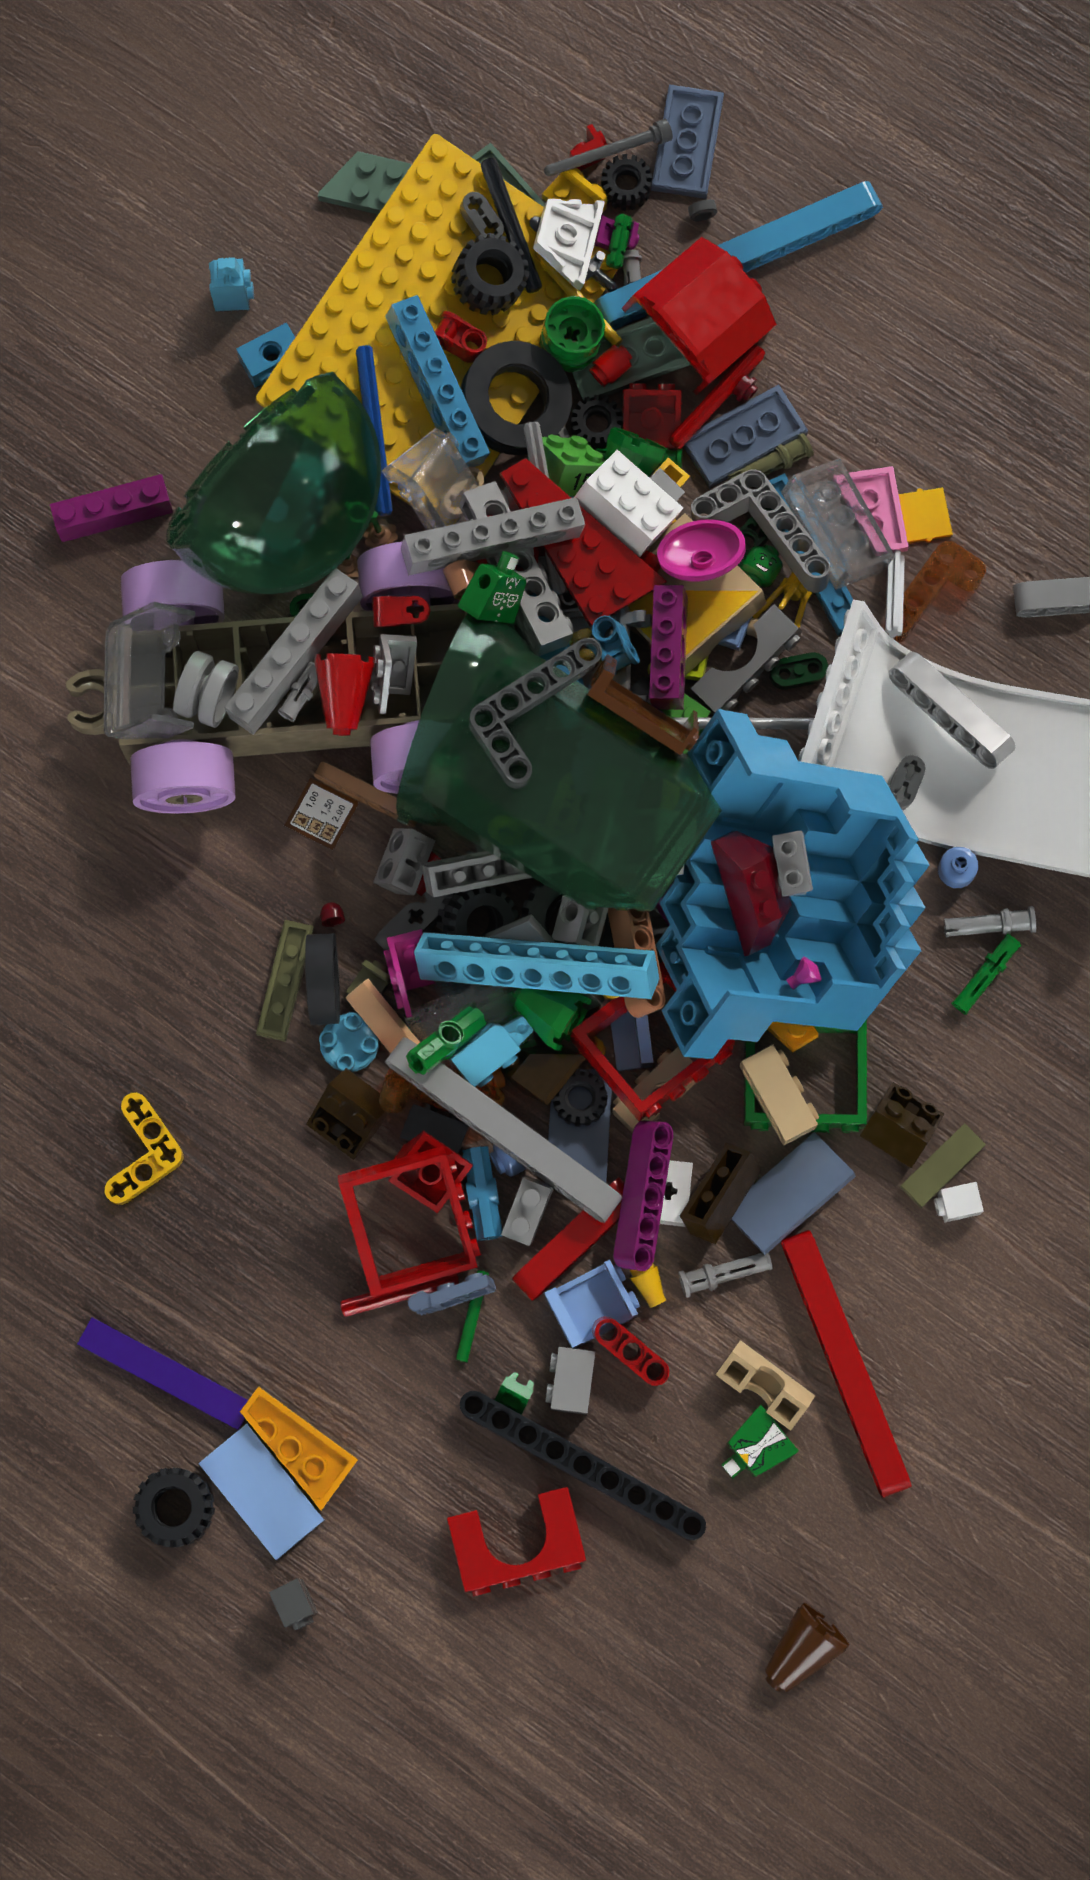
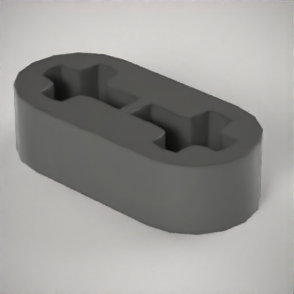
M470 192L463 198L460 205V213L475 236L483 235L486 238L488 234L484 232L485 228L488 227L490 229L493 227L496 230L494 232L495 238L498 239L504 232V226L487 199L478 192ZM470 202L472 205H479L477 211L475 209L470 210L468 208Z
M909 755L901 760L889 786L896 800L897 795L894 793H897L902 786L906 787L904 797L908 799H904L902 802L897 801L902 810L908 808L914 801L925 774V763L918 756ZM913 764L915 765L914 770L918 773H914L909 780L905 779L908 773V769L905 767Z

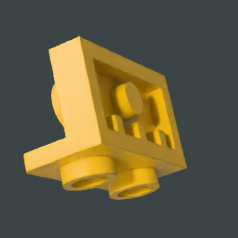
M578 168L560 173L542 193V199L546 202L548 199H561L563 201L579 199L582 204H594L596 200H602L605 202L602 213L607 209V196L604 189L598 184H591L586 180Z

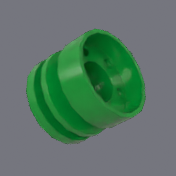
M577 296L561 298L551 306L546 314L540 336V348L550 353L560 363L564 371L574 372L583 370L597 356L604 336L605 321L602 312L596 304L586 298Z

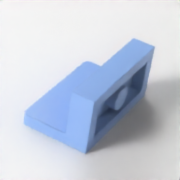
M627 1011L611 1023L616 1069L618 1071L653 1067L648 1015L636 1018Z

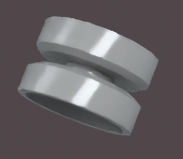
M195 651L189 658L179 679L173 702L174 713L186 718H192L198 713L200 723L213 728L217 727L226 714L224 706L234 695L239 673L238 665L225 660L219 661L215 665L211 655Z

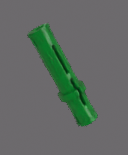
M1005 935L992 954L988 953L985 956L984 964L951 1004L959 1012L967 1015L968 1011L985 992L998 973L1005 971L1007 968L1006 963L1017 949L1022 946L1021 943L1013 936Z

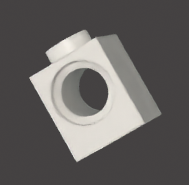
M977 1182L941 1189L937 1193L938 1198L934 1199L937 1215L943 1216L944 1223L978 1216L984 1212Z

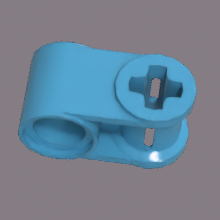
M605 615L594 621L592 634L601 645L602 661L607 654L617 660L615 675L618 674V670L632 663L636 665L640 662L638 654L622 624L612 617ZM613 627V633L609 637H605L607 629Z

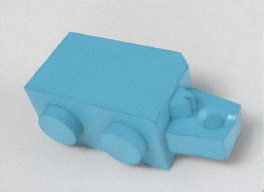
M218 258V260L211 261L209 263L211 284L209 285L215 311L249 310V299H254L253 282H251L250 269H245L243 259Z
M521 1015L503 1026L497 1023H488L481 1032L457 1049L449 1060L467 1082L474 1087L477 1085L482 1087L493 1079L492 1073L501 1066L504 1069L516 1061L518 1058L516 1054L521 1051L519 1045L533 1032V1028Z

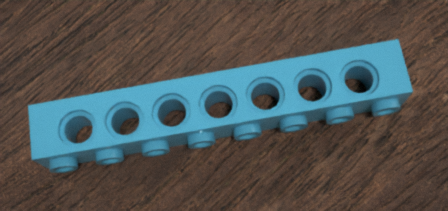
M423 932L414 950L421 980L639 999H652L659 981L655 951L425 932Z

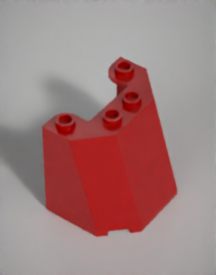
M703 237L699 238L632 295L621 308L626 313L636 303L640 304L696 369L703 379V382L692 391L696 396L777 325L766 297L762 293V287L754 278H749L743 271V265L740 260Z

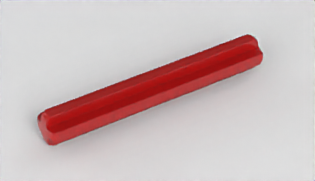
M456 1273L372 1298L369 1292L342 1300L340 1306L343 1315L348 1317L407 1300L413 1294H417L420 1291L426 1293L435 1292L438 1286L446 1283L457 1285L459 1284V1279Z

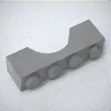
M775 604L753 625L758 642L756 652L751 661L735 671H720L711 667L691 688L714 712L717 709L731 711L738 704L736 699L744 691L748 693L758 684L759 680L757 677L764 670L767 672L771 671L780 661L778 656L785 649L788 651L793 649L801 640L799 635L802 631Z

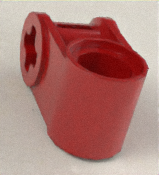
M443 311L440 315L441 321L435 330L442 349L464 362L473 363L486 347L487 337L485 333L465 322L458 315L449 311ZM466 342L475 343L478 349H470Z
M420 596L372 597L373 623L375 628L420 624L430 616V605ZM416 601L419 606L424 607V612L419 613V618H415L414 614L408 612V609L412 608Z

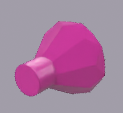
M803 956L795 974L788 978L787 982L794 990L801 984L821 982L822 978L818 966Z

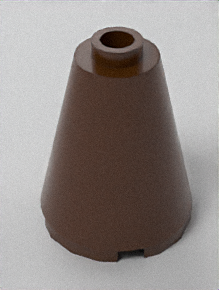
M803 1603L797 1608L765 1668V1672L768 1675L765 1678L767 1683L778 1692L782 1689L787 1692L845 1652L846 1648L850 1645L846 1637L834 1624L830 1626L824 1620L825 1616L807 1603Z

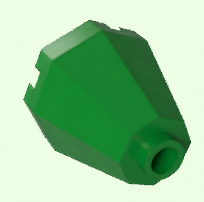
M613 427L607 438L606 460L618 450L650 477L663 461L668 448L648 438L645 440L633 432Z
M517 988L513 996L516 999L515 1008L527 1020L544 1043L560 1052L564 1048L560 1043L563 1039L568 1042L570 1041L571 1031L581 1024L587 1015L588 1010L583 1008L584 1003L590 1005L592 1001L581 993Z

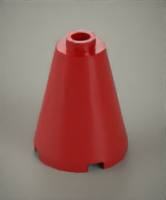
M327 653L326 660H321V655L316 654L314 662L326 728L333 730L332 735L351 736V730H357L375 665V658L369 656L368 662H364L361 660V655Z

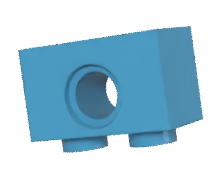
M287 322L236 348L239 361L255 388L264 385L295 339ZM271 354L279 356L274 361L266 360V357Z

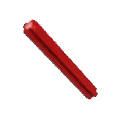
M753 345L673 432L669 442L675 448L681 449L732 394L738 382L745 375H749L762 361L765 355L764 349L760 348L759 345Z

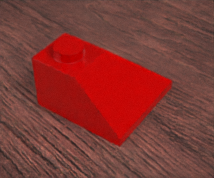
M422 1131L406 1143L394 1158L398 1159L444 1146L447 1155L453 1153L457 1171L452 1173L454 1183L461 1182L473 1166V1163L425 1131ZM439 1162L387 1177L389 1182L437 1214L449 1199Z

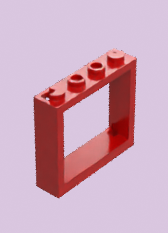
M660 963L663 984L667 982L676 992V988L664 963ZM619 996L611 1000L571 1031L570 1038L638 1121H641L646 1116L648 1119L653 1115L656 1116L663 1107L661 1105L668 1099L672 1101L678 1099L686 1091L685 1086L693 1080L695 1083H698L704 1079L710 1072L708 1069L716 1062L719 1065L723 1064L733 1054L731 1051L735 1040L728 1039L713 1059H696L642 1101L591 1040L628 1011L624 997Z
M444 1146L338 1175L339 1187L371 1298L478 1267L475 1257L481 1255L476 1238L470 1240L467 1230L473 1228L468 1210L462 1212L460 1201L465 1200L461 1182L454 1183L452 1173L457 1171L453 1153L447 1155ZM439 1162L464 1252L379 1276L353 1186Z

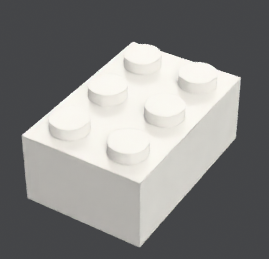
M618 450L585 481L575 495L582 508L639 557L666 531L683 509L680 504Z

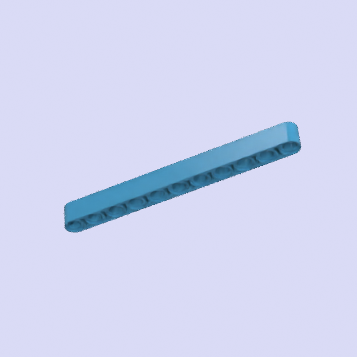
M864 181L717 246L727 251L731 256L737 257L743 265V271L746 273L878 214L882 210L883 205L871 183ZM662 270L605 294L594 302L602 312L603 318L614 330L648 316V313L638 303L632 306L626 313L621 308L632 295Z

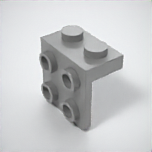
M380 634L379 645H374L373 657L375 658L376 672L372 673L370 690H373L372 701L373 704H377L379 714H386L388 694H411L417 647L416 636Z

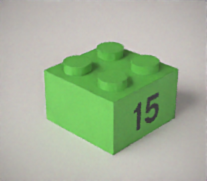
M553 434L548 435V437H542L549 479L569 496H575L585 481L606 461L603 455L588 445V441L583 437L574 435L571 438H562Z

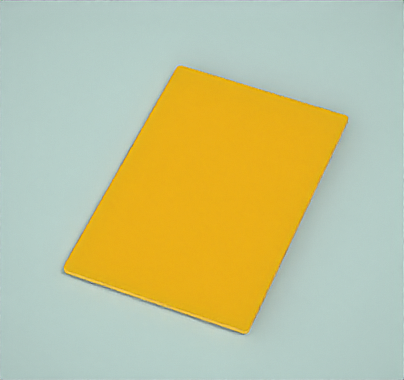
M433 134L256 395V402L372 480L356 350L359 346H371L373 349L390 492L444 527L453 525L458 517L449 518L445 516L440 509V501L459 473L457 474L385 318L389 308L394 303L418 295L434 331L441 321L440 315L442 312H452L485 333L487 337L485 351L493 345L507 341L527 342L540 347V336L547 312L555 302L569 296L539 264L543 257L533 249L537 232L531 228L529 221L534 216L541 217L544 207L504 180L541 280L542 288L534 293H528L524 288L514 305H511L505 312L500 310L496 315H492L491 311H488L486 315L480 314V309L477 308L473 312L469 309L470 304L466 302L463 305L460 302L461 294L456 295L453 290L456 284L451 281L454 273L452 269L462 249L465 248L471 239L474 241L476 238L460 213L461 202L468 193L478 192L487 199L498 217L499 215L482 172L481 164L440 135ZM470 202L468 208L470 210L475 209L477 211L479 205H472ZM486 227L484 230L486 234H494L496 231L493 227L490 229ZM594 246L591 259L598 251L604 252L605 259L601 264L600 270L612 280L618 269H613L606 265L607 255L611 253L603 248ZM488 264L476 266L479 276L485 282L491 285L504 284L502 274L494 266ZM592 278L586 281L579 291L586 299L594 303L601 297L606 287H602ZM466 342L470 349H478L475 343ZM443 350L461 387L462 380L473 363L464 362L450 352ZM505 372L495 376L488 390L489 401L494 411L504 420L514 424L520 423L540 392L537 385L528 377L516 372ZM489 447V456L483 464L475 467L482 472L484 477L500 454V452ZM472 476L466 478L462 488L467 491L472 484L474 485L475 478ZM457 494L452 501L449 500V507L452 509L456 506L458 507L457 504L462 497Z

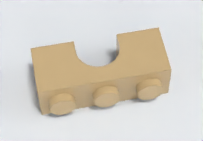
M679 1047L673 1052L670 1049L666 1050L656 1060L659 1065L651 1073L645 1070L635 1080L637 1086L633 1091L642 1101L655 1089L664 1085L693 1062L689 1057H683ZM694 1080L685 1086L686 1091L680 1098L696 1084ZM617 1097L613 1101L616 1106L613 1108L612 1113L633 1134L634 1127L639 1121ZM658 1113L656 1116L653 1115L649 1119L646 1116L642 1120L657 1121L659 1119L660 1113Z
M741 1340L715 1374L739 1393L744 1389H748L761 1396L768 1405L766 1413L790 1431L815 1397L813 1393Z

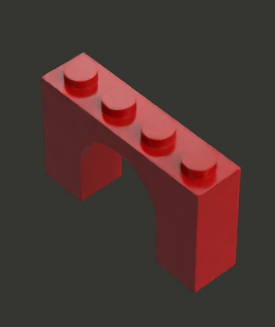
M568 1487L538 1494L546 1526V1540L541 1552L534 1559L524 1564H506L491 1554L485 1542L478 1510L447 1518L465 1592L472 1591V1595L475 1597L490 1593V1586L502 1583L503 1589L521 1585L520 1578L532 1575L533 1581L552 1577L550 1570L562 1567L564 1573L582 1569L581 1562L586 1561Z

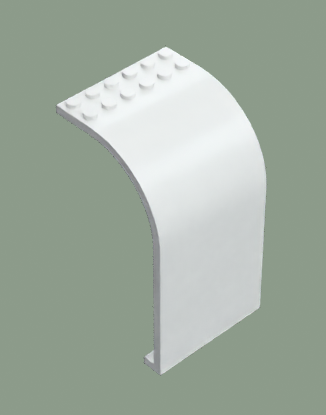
M853 600L850 610L848 609L844 615V629L841 637H838L836 640L833 663L827 668L826 684L823 692H820L817 698V712L814 720H811L809 723L808 739L805 747L800 751L799 761L881 775L887 785L890 786L901 760L909 755L918 756L925 763V774L914 801L908 808L902 810L917 835L918 841L947 849L965 847L970 849L975 855L1090 878V699L994 683L950 670L927 660L1007 732L1015 742V750L996 768L989 769L982 765L892 683L889 677V670L912 651L899 644L893 638H890L864 601ZM909 764L908 767H905L908 769L905 779L909 780L914 773H918L914 770L915 765ZM902 786L897 793H894L897 795V801L899 802L908 799L904 797L905 786Z

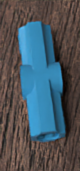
M488 1146L462 1150L463 1157L473 1163L472 1168L466 1175L467 1182L465 1184L469 1208L472 1209L477 1241L503 1237L501 1235L502 1225L498 1211L500 1203L496 1179L492 1175Z

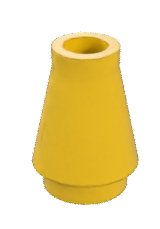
M652 1264L646 1271L629 1270L632 1275L630 1277L631 1281L647 1301L650 1308L666 1301L658 1266Z

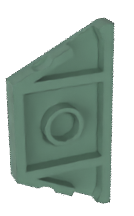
M357 151L319 191L318 199L322 202L379 214L412 164Z

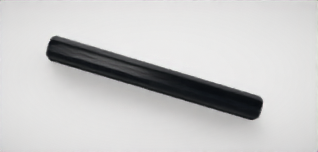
M493 157L485 159L481 163V169L499 218L504 226L507 240L509 243L514 241L517 244L516 250L522 249L524 252L522 260L528 261L529 266L526 271H529V278L526 281L525 289L528 293L537 292L542 288V283L498 163Z

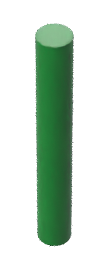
M477 1270V1273H483V1275H489L488 1272L481 1271V1270ZM483 1296L469 1302L456 1356L458 1361L468 1363Z

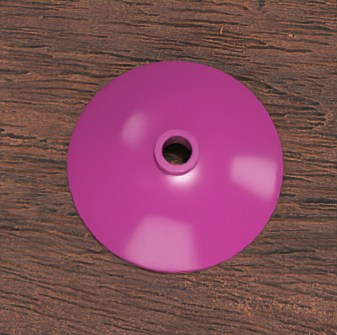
M698 520L683 524L669 532L658 546L657 557L661 568L670 576L683 581L703 582L719 578L734 569L745 555L746 543L743 533L736 526L728 522Z

